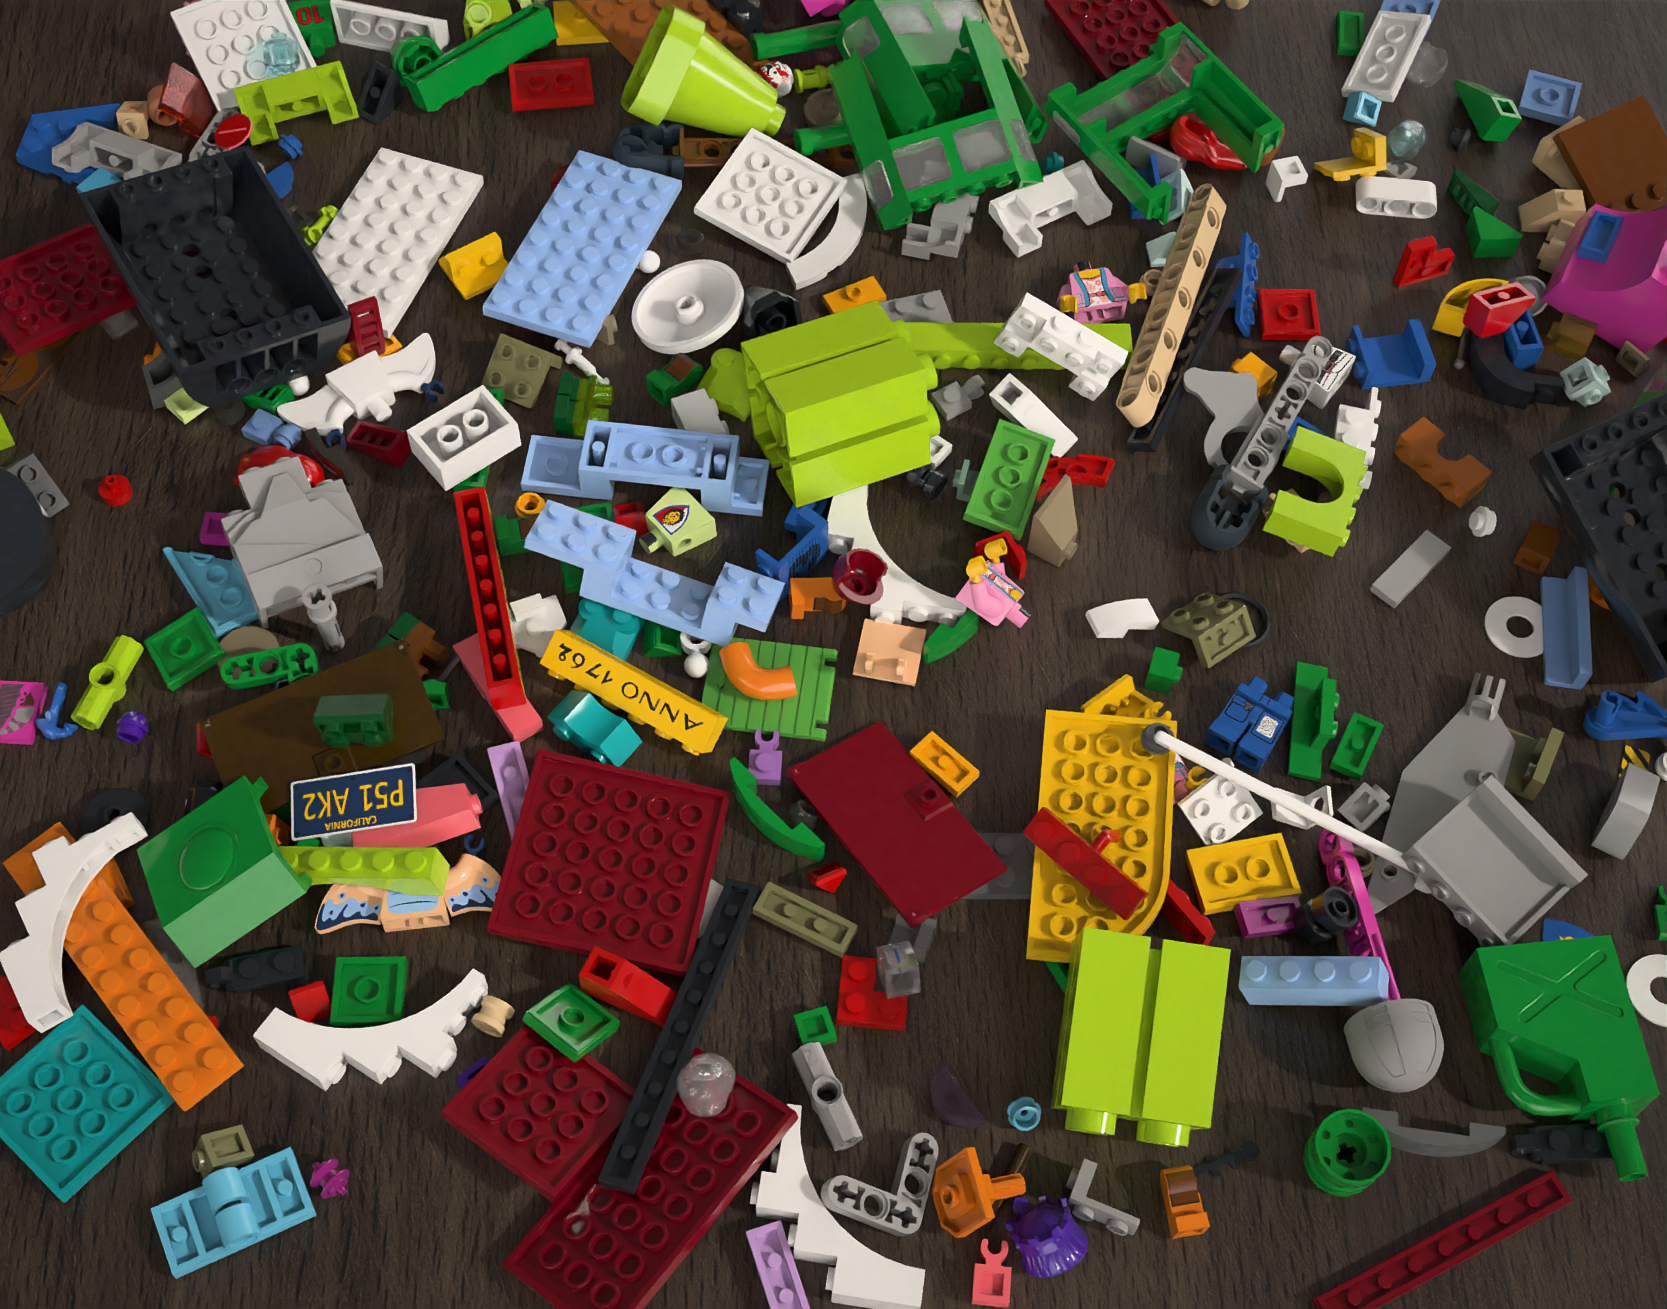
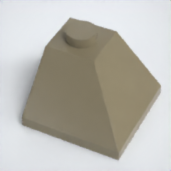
M1066 474L1033 516L1027 548L1029 552L1058 568L1065 558L1068 560L1072 558L1078 547V544L1075 543L1078 529L1071 477Z

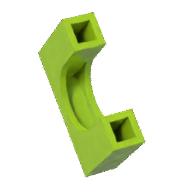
M1298 426L1288 444L1282 466L1320 481L1329 490L1333 501L1329 503H1315L1279 489L1268 510L1263 530L1332 557L1339 546H1345L1350 535V530L1346 529V527L1351 524L1354 518L1356 508L1352 507V504L1357 502L1362 490L1358 482L1363 480L1368 465L1363 464L1366 451Z

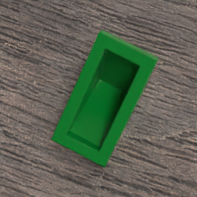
M1477 206L1473 208L1465 227L1473 258L1512 257L1523 234Z

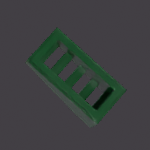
M1457 169L1453 172L1447 191L1466 216L1470 217L1475 206L1494 216L1500 201Z

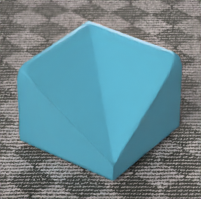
M1362 91L1349 94L1343 119L1375 127L1382 101Z

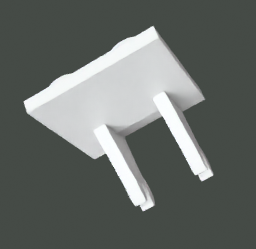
M1230 758L1222 759L1224 763L1234 767V763ZM1216 773L1177 803L1205 846L1226 843L1263 814L1251 796L1250 790Z

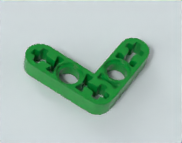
M304 643L235 656L227 659L222 664L220 670L222 679L232 689H245L288 679L289 684H292L320 672L318 658L314 650ZM300 654H305L307 657L304 664L308 673H302L297 663ZM268 659L278 661V667L274 672L270 674L261 672V665L264 661ZM252 663L254 671L257 674L256 676H253L250 672V670H252L250 664ZM236 667H240L243 671L239 674L238 679H234L231 675Z

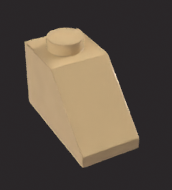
M1553 189L1519 206L1517 209L1520 231L1549 232L1552 224L1558 226L1561 219L1576 223L1586 213L1583 191L1571 189Z

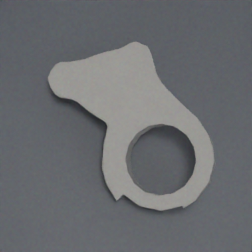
M1196 367L1190 368L1184 374L1183 386L1185 390L1199 398L1206 409L1215 417L1204 440V452L1208 464L1215 469L1221 464H1228L1223 458L1221 451L1222 439L1234 432L1249 433L1257 418H1263L1265 415L1257 399V380L1253 375L1246 372L1232 373L1208 371ZM1261 432V438L1265 443L1274 444V438L1270 433ZM1279 457L1277 458V460H1276L1275 464L1273 465L1271 471L1269 472L1268 476L1270 475V473L1273 471L1274 467H1275L1276 464L1278 463Z

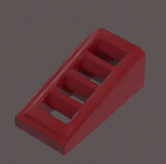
M372 296L347 305V310L352 317L349 329L350 349L356 357L360 358L374 350L378 355L384 354L386 352L385 339L376 297ZM369 312V314L358 317V315Z
M358 420L345 439L347 447L397 467L403 465L412 451L406 431L363 420ZM368 432V435L366 436L364 441H361L365 433Z

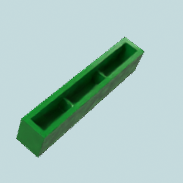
M534 2L403 77L415 106L426 112L437 111L447 101L463 96L464 91L473 86L484 84L486 79L494 74L506 71L508 64L525 60L531 52L550 45V41L559 36L549 8Z

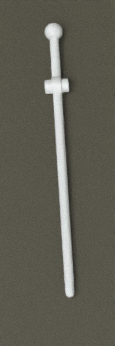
M1158 731L1154 735V741L1157 744L1410 871L1406 866V862L1400 857L1403 854L1402 852L1163 731ZM1414 875L1416 879L1414 887L1421 892L1431 893L1428 885L1419 876Z

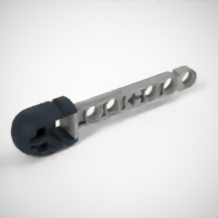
M1314 336L1307 342L1263 418H1257L1230 465L1221 464L1214 469L1208 483L1196 500L1190 516V529L1194 538L1203 546L1215 551L1228 550L1240 544L1250 531L1269 496L1268 489L1263 483L1290 437L1287 434L1288 430L1319 378L1321 370L1332 355V345L1325 337ZM1317 345L1322 348L1324 356L1318 357L1313 354L1311 346ZM1301 366L1308 368L1312 377H1303L1299 373L1298 368ZM1286 389H1295L1299 394V400L1289 398ZM1284 406L1288 409L1283 414L1282 420L1277 418L1278 412ZM1261 432L1270 433L1274 438V444L1265 443L1261 438ZM1249 454L1257 455L1260 458V467L1250 464L1248 461ZM1223 487L1247 502L1241 510L1239 518L1233 524L1229 520L1231 517H1238L1237 506L1239 502L1228 495L1223 500H1220V496L1217 493ZM1214 506L1218 508L1216 513L1210 511Z

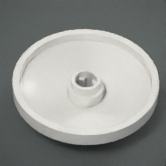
M705 259L683 262L661 272L641 290L632 309V324L640 340L654 351L664 354L692 352L715 342L736 323L744 306V289L734 270L724 263Z

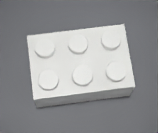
M484 385L406 430L412 452L445 491L521 446L518 423Z

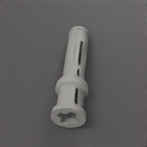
M312 584L305 588L302 593V601L307 608L308 617L313 623L317 624L325 648L330 651L331 647L333 652L340 651L345 645V640L335 618L337 608L332 601L331 591L323 584Z

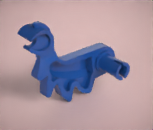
M1608 690L1607 693L1604 691L1601 694L1598 706L1587 711L1582 725L1589 736L1598 740L1607 741L1651 737L1667 739V707L1664 710L1651 697L1641 691H1637L1632 701L1615 691Z

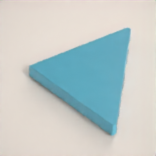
M170 547L162 549L196 606L202 611L218 640L228 635L231 631L259 619L235 559L230 561L215 558L214 555L173 551V548Z

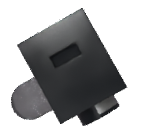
M708 0L749 42L751 34L762 32V11L758 9L760 0Z

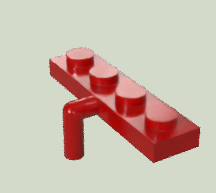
M1042 807L1022 833L1124 921L1129 920L1149 894L1102 854L1109 843H1118L1121 840V833L1118 830H1102L1090 844L1047 807Z

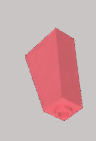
M465 783L416 789V822L351 832L353 846L428 847L481 828L478 814L483 813L477 794H470Z

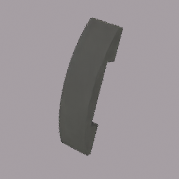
M1364 1107L1361 1109V1111L1375 1117L1385 1128L1391 1147L1424 1156L1454 1157L1477 1153L1496 1145L1506 1134L1505 1127L1469 1122L1460 1135L1398 1126V1112Z

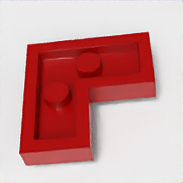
M1433 236L1414 239L1406 244L1393 281L1397 288L1448 274L1455 254L1450 247L1435 250L1437 242Z
M843 955L836 1024L905 1031L908 994L874 991L877 959Z

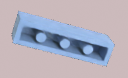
M1242 956L1239 989L1249 1005L1372 1006L1385 1002L1388 998L1389 973L1380 957Z

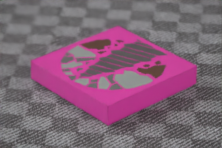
M0 680V743L33 745L38 728L34 719L41 717L48 691L45 683Z

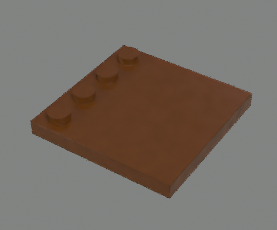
M1644 95L1564 130L1553 137L1555 144L1577 184L1583 191V195L1590 207L1596 203L1617 211L1641 213L1655 211L1667 205V136Z

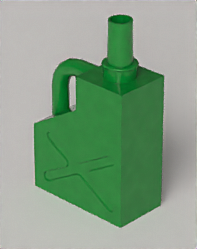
M1611 935L1476 948L1459 971L1458 977L1478 1051L1493 1057L1497 1076L1506 1096L1518 1108L1533 1115H1566L1568 1124L1596 1121V1130L1605 1134L1619 1181H1635L1648 1176L1635 1126L1640 1122L1637 1115L1660 1095ZM1518 1068L1556 1083L1559 1094L1543 1095L1531 1091L1523 1083Z

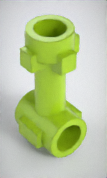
M332 205L322 207L318 211V214L321 216L312 227L306 226L300 230L309 248L314 249L323 236V231L330 226L339 212L336 207Z

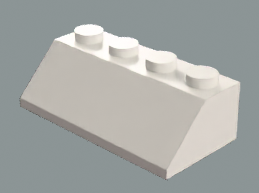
M348 0L330 1L338 39L341 43L390 52L394 43L402 37L426 36L434 40L444 54L450 42L447 20Z

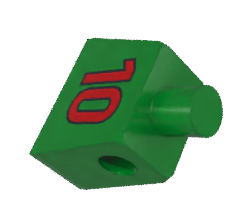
M301 0L286 3L312 56L320 57L325 53V48L336 45L337 31L330 5L331 0Z

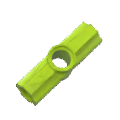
M125 635L115 638L102 663H98L90 670V683L71 715L74 722L80 724L83 728L93 731L100 728L113 703L120 700L126 693L125 682L144 650L140 643Z

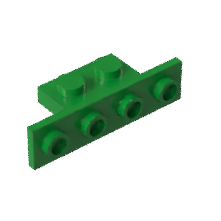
M1298 661L1295 664L1294 702L1292 705L1287 775L1314 781L1321 779L1322 750L1329 740H1333L1336 736L1338 722L1334 720V712L1337 710L1340 698L1339 693L1335 692L1336 680L1327 678V667Z

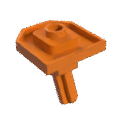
M975 1147L963 1149L936 1168L931 1192L941 1227L955 1238L966 1237L995 1218L992 1209L995 1200L1022 1195L1026 1192L1024 1177L1020 1173L990 1179L989 1174H982Z

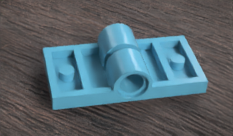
M291 1147L239 1170L236 1167L217 1170L204 1178L202 1181L203 1186L151 1208L172 1275L176 1279L317 1216Z

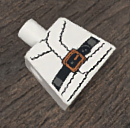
M1287 345L1283 349L1279 360L1291 366V369L1301 351ZM1317 345L1311 346L1313 354L1318 357L1324 356L1322 348ZM1332 347V355L1321 370V374L1307 399L1318 408L1323 409L1349 376L1356 356ZM1302 366L1298 368L1299 373L1303 377H1312L1308 368Z

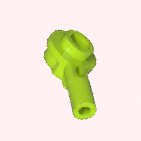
M472 0L465 9V17L472 27V38L483 32V28L491 20V7L484 0Z

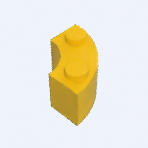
M1476 279L1453 288L1443 299L1432 330L1460 337L1463 331L1468 328L1462 322L1471 294L1507 285L1509 281Z

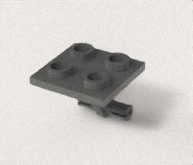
M33 453L22 460L17 459L3 468L17 476L29 487L49 518L70 505Z

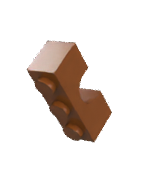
M1423 416L1399 436L1393 453L1398 456L1400 461L1415 470L1423 480L1439 490L1447 500L1452 501L1461 508L1484 489L1492 472L1470 454H1467L1458 461H1450L1443 458L1438 452L1446 434Z

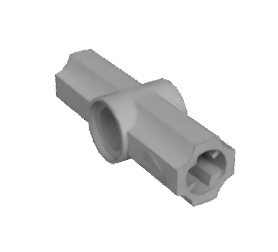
M810 1042L801 1046L792 1053V1059L811 1098L812 1108L818 1114L834 1151L845 1150L854 1146L863 1139V1135L845 1099L842 1084L835 1077L820 1042ZM827 1090L833 1092L836 1098L826 1102L821 1100L818 1094Z

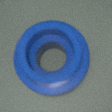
M282 134L280 136L281 140L277 145L290 159L294 160L297 156L301 157L303 155L301 151L303 145L292 134L289 136Z

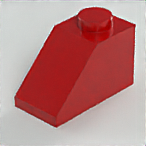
M1518 282L1472 293L1462 323L1479 338L1503 333L1535 302L1536 297Z

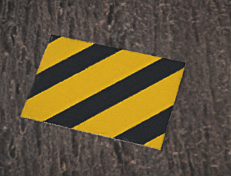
M1626 745L1618 777L1621 776L1629 762L1644 770H1648L1651 753Z

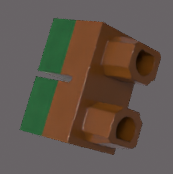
M404 612L388 631L389 636L385 634L372 650L374 651L405 638L422 681L428 680L430 676L429 669L423 666L427 660L436 665H441L448 657L447 647L437 640L435 630L407 612Z

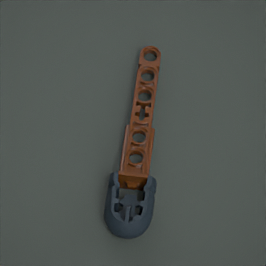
M632 124L622 128L615 135L611 147V155L613 160L618 161L624 166L641 168L683 180L684 167L723 168L732 156L731 152L737 149L744 138H684V127L682 124H671L668 128L663 124L658 126L653 124ZM774 139L786 147L796 150L794 139ZM851 144L823 150L828 154L826 158H818L814 155V152L810 156H805L825 168L833 165V169H851L857 166L855 157L847 159L841 155V152L846 150L853 152ZM672 148L673 156H663V149ZM712 148L717 150L719 154L715 157H709L705 155L704 151Z

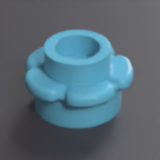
M1020 1097L1016 1101H1012L1008 1106V1121L1012 1126L1021 1131L1031 1130L1040 1121L1041 1107L1031 1097Z

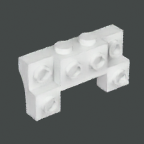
M1084 160L1050 175H1044V182L1019 190L1016 189L990 201L988 213L1003 230L1002 239L1017 258L1041 247L1043 235L1037 228L1074 211H1076L1087 226L1111 215L1113 203L1101 190L1091 168Z
M1026 293L1020 300L1011 316L1000 328L994 340V344L1018 358L1027 347H1030L1073 372L1074 375L1069 387L1092 401L1105 390L1110 378L1123 366L1128 351L1029 293Z

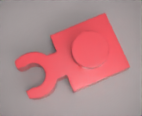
M984 1238L980 1246V1256L985 1261V1264L975 1263L971 1304L1008 1308L1012 1267L1001 1266L1008 1253L1007 1241H1002L1001 1252L992 1254L987 1248L988 1239Z

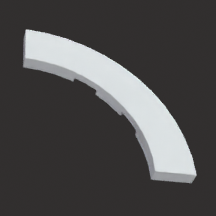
M859 173L843 177L848 180L847 186L838 198L839 212L837 220L825 240L806 255L793 260L792 263H786V271L796 290L825 278L828 272L836 266H841L858 245L866 224L867 213L866 191Z

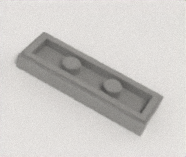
M1426 530L1372 584L1370 591L1395 609L1449 553L1451 547Z

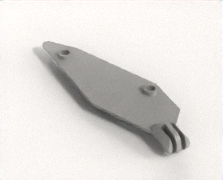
M1474 674L1465 706L1403 770L1382 843L1404 853L1490 775L1504 787L1516 743L1498 714L1506 684L1505 679L1500 678L1495 698L1492 699L1489 697L1494 676L1487 675L1482 695H1476L1481 674ZM1377 856L1376 866L1367 890L1374 914L1411 893L1415 889L1414 884L1416 881L1412 872L1380 856ZM1391 872L1395 876H1387L1385 873Z

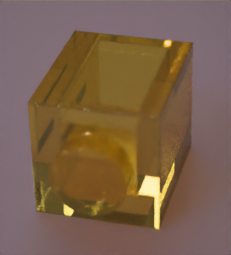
M1564 312L1560 322L1554 321L1547 337L1552 340L1548 350L1576 361L1583 359L1598 324Z

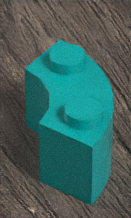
M572 690L547 716L554 724L553 731L564 741L570 740L579 749L588 754L591 761L620 767L642 743V740L624 718L616 716L605 709L588 692Z

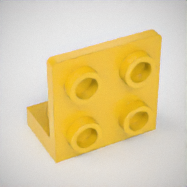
M1365 127L1354 129L1351 148L1355 156L1314 163V169L1322 172L1324 176L1332 177L1334 181L1349 180L1350 175L1360 174L1362 177L1375 176L1377 171L1387 170L1386 136Z

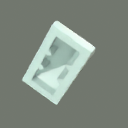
M1182 168L1160 179L1161 182L1166 181L1172 187L1167 223L1185 213L1190 197L1194 192Z

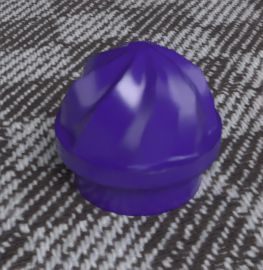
M138 711L124 713L115 724L117 729L116 737L131 744H140L143 737H146L149 732L146 717Z

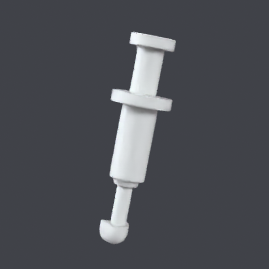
M562 339L555 343L554 347L557 350H562L567 355L565 361L568 364L574 363L587 376H593L602 387L609 385V379L607 377L604 379L596 373V368L581 355V348H571L567 341Z

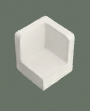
M1298 156L1273 160L1265 184L1274 202H1280L1285 187L1305 184L1308 174Z

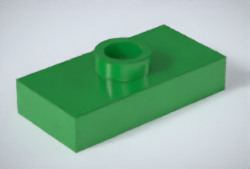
M1354 712L1329 768L1359 781L1384 724Z

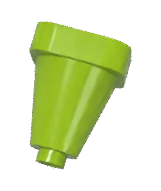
M666 2L650 30L624 87L620 104L625 111L655 126H658L664 119L738 138H745L750 129L754 128L773 138L779 130L786 113V108L776 103L778 91L704 30V21Z

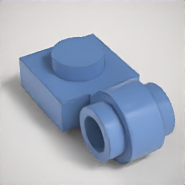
M258 409L241 429L243 436L261 445H271L273 443L289 450H294L301 441L300 436L302 435L301 430L292 423L285 425L283 419L261 409Z

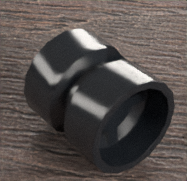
M1333 886L1298 906L1293 918L1300 936L1310 944L1320 945L1334 938L1337 934L1353 927L1358 921L1359 912L1354 898L1341 887Z

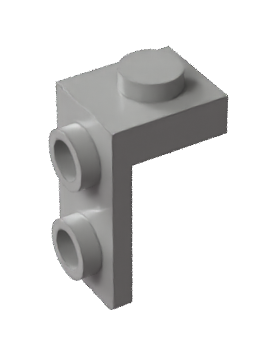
M1084 1158L1080 1169L1072 1168L1066 1184V1188L1072 1190L1067 1202L1068 1208L1070 1207L1072 1214L1077 1218L1089 1222L1094 1219L1104 1223L1106 1228L1115 1234L1126 1236L1128 1233L1134 1235L1140 1223L1139 1218L1086 1197L1098 1164Z

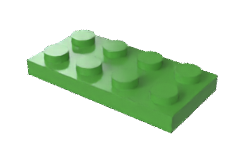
M999 419L963 520L997 533L1008 530L1013 539L1020 541L1055 439Z

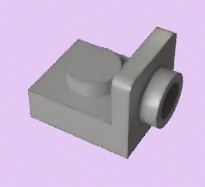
M1364 782L1338 809V812L1360 832L1364 833L1385 811L1388 812L1391 809L1390 804L1387 802L1390 796L1376 783L1370 787Z

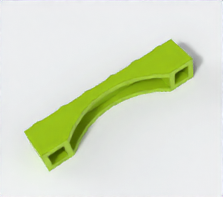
M277 846L280 853L298 875L304 871L313 881L310 886L319 884H353L392 890L410 896H444L450 865L436 847Z

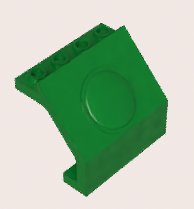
M243 775L136 849L162 928L194 968H197L304 895L313 882L305 871L298 875L280 853L260 804V797L269 787L261 776L250 782Z

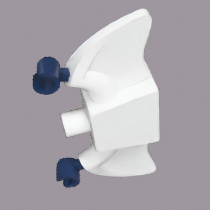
M423 333L401 351L380 358L374 350L326 374L328 386L325 385L307 398L278 406V415L286 422L296 425L302 431L327 436L326 442L331 451H333L332 443L336 440L341 441L344 450L347 447V443L342 434L343 423L351 415L358 420L374 415L377 421L383 422L392 415V410L389 406L393 405L396 401L395 392L402 390H413L418 393L425 392L426 400L430 403H435L438 400V396L431 391L444 394L443 384L439 381H431L436 364L435 350L431 337L428 333Z

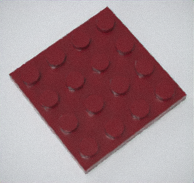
M525 1024L442 1110L441 1117L554 1203L619 1129L636 1090L588 1054L574 1063L530 1026Z

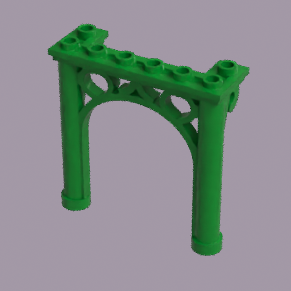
M839 19L768 34L763 32L751 34L750 48L755 61H761L772 57L836 45L835 41L842 21ZM914 24L889 26L891 32L895 35L921 34L920 29L915 27ZM870 27L864 48L873 51L879 46L880 40L873 27ZM947 72L946 77H942V83L930 82L922 86L936 112L931 127L954 120L955 111H960L959 105L960 99L963 98V87L960 82H957L953 72ZM843 121L794 130L793 133L796 152L803 156H810L815 151L850 144Z

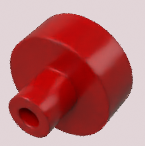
M109 475L99 484V493L107 505L121 506L132 497V487L128 479L123 475Z

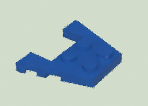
M115 103L32 114L15 155L18 163L47 175L49 173L58 175L62 178V181L72 184V182L80 184L98 168L88 166L78 173L66 172L64 168L52 165L51 148L66 141L74 133L77 126L85 122L116 130L118 125L116 112L121 107L120 104Z

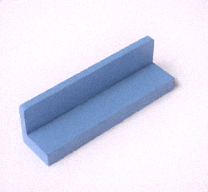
M1575 566L1567 579L1544 576L1540 581L1544 684L1582 690L1593 675L1587 568Z

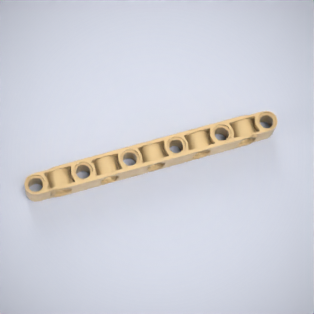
M1210 183L1199 186L1190 197L1116 400V406L1133 427L1144 426L1152 419L1221 228L1226 204Z

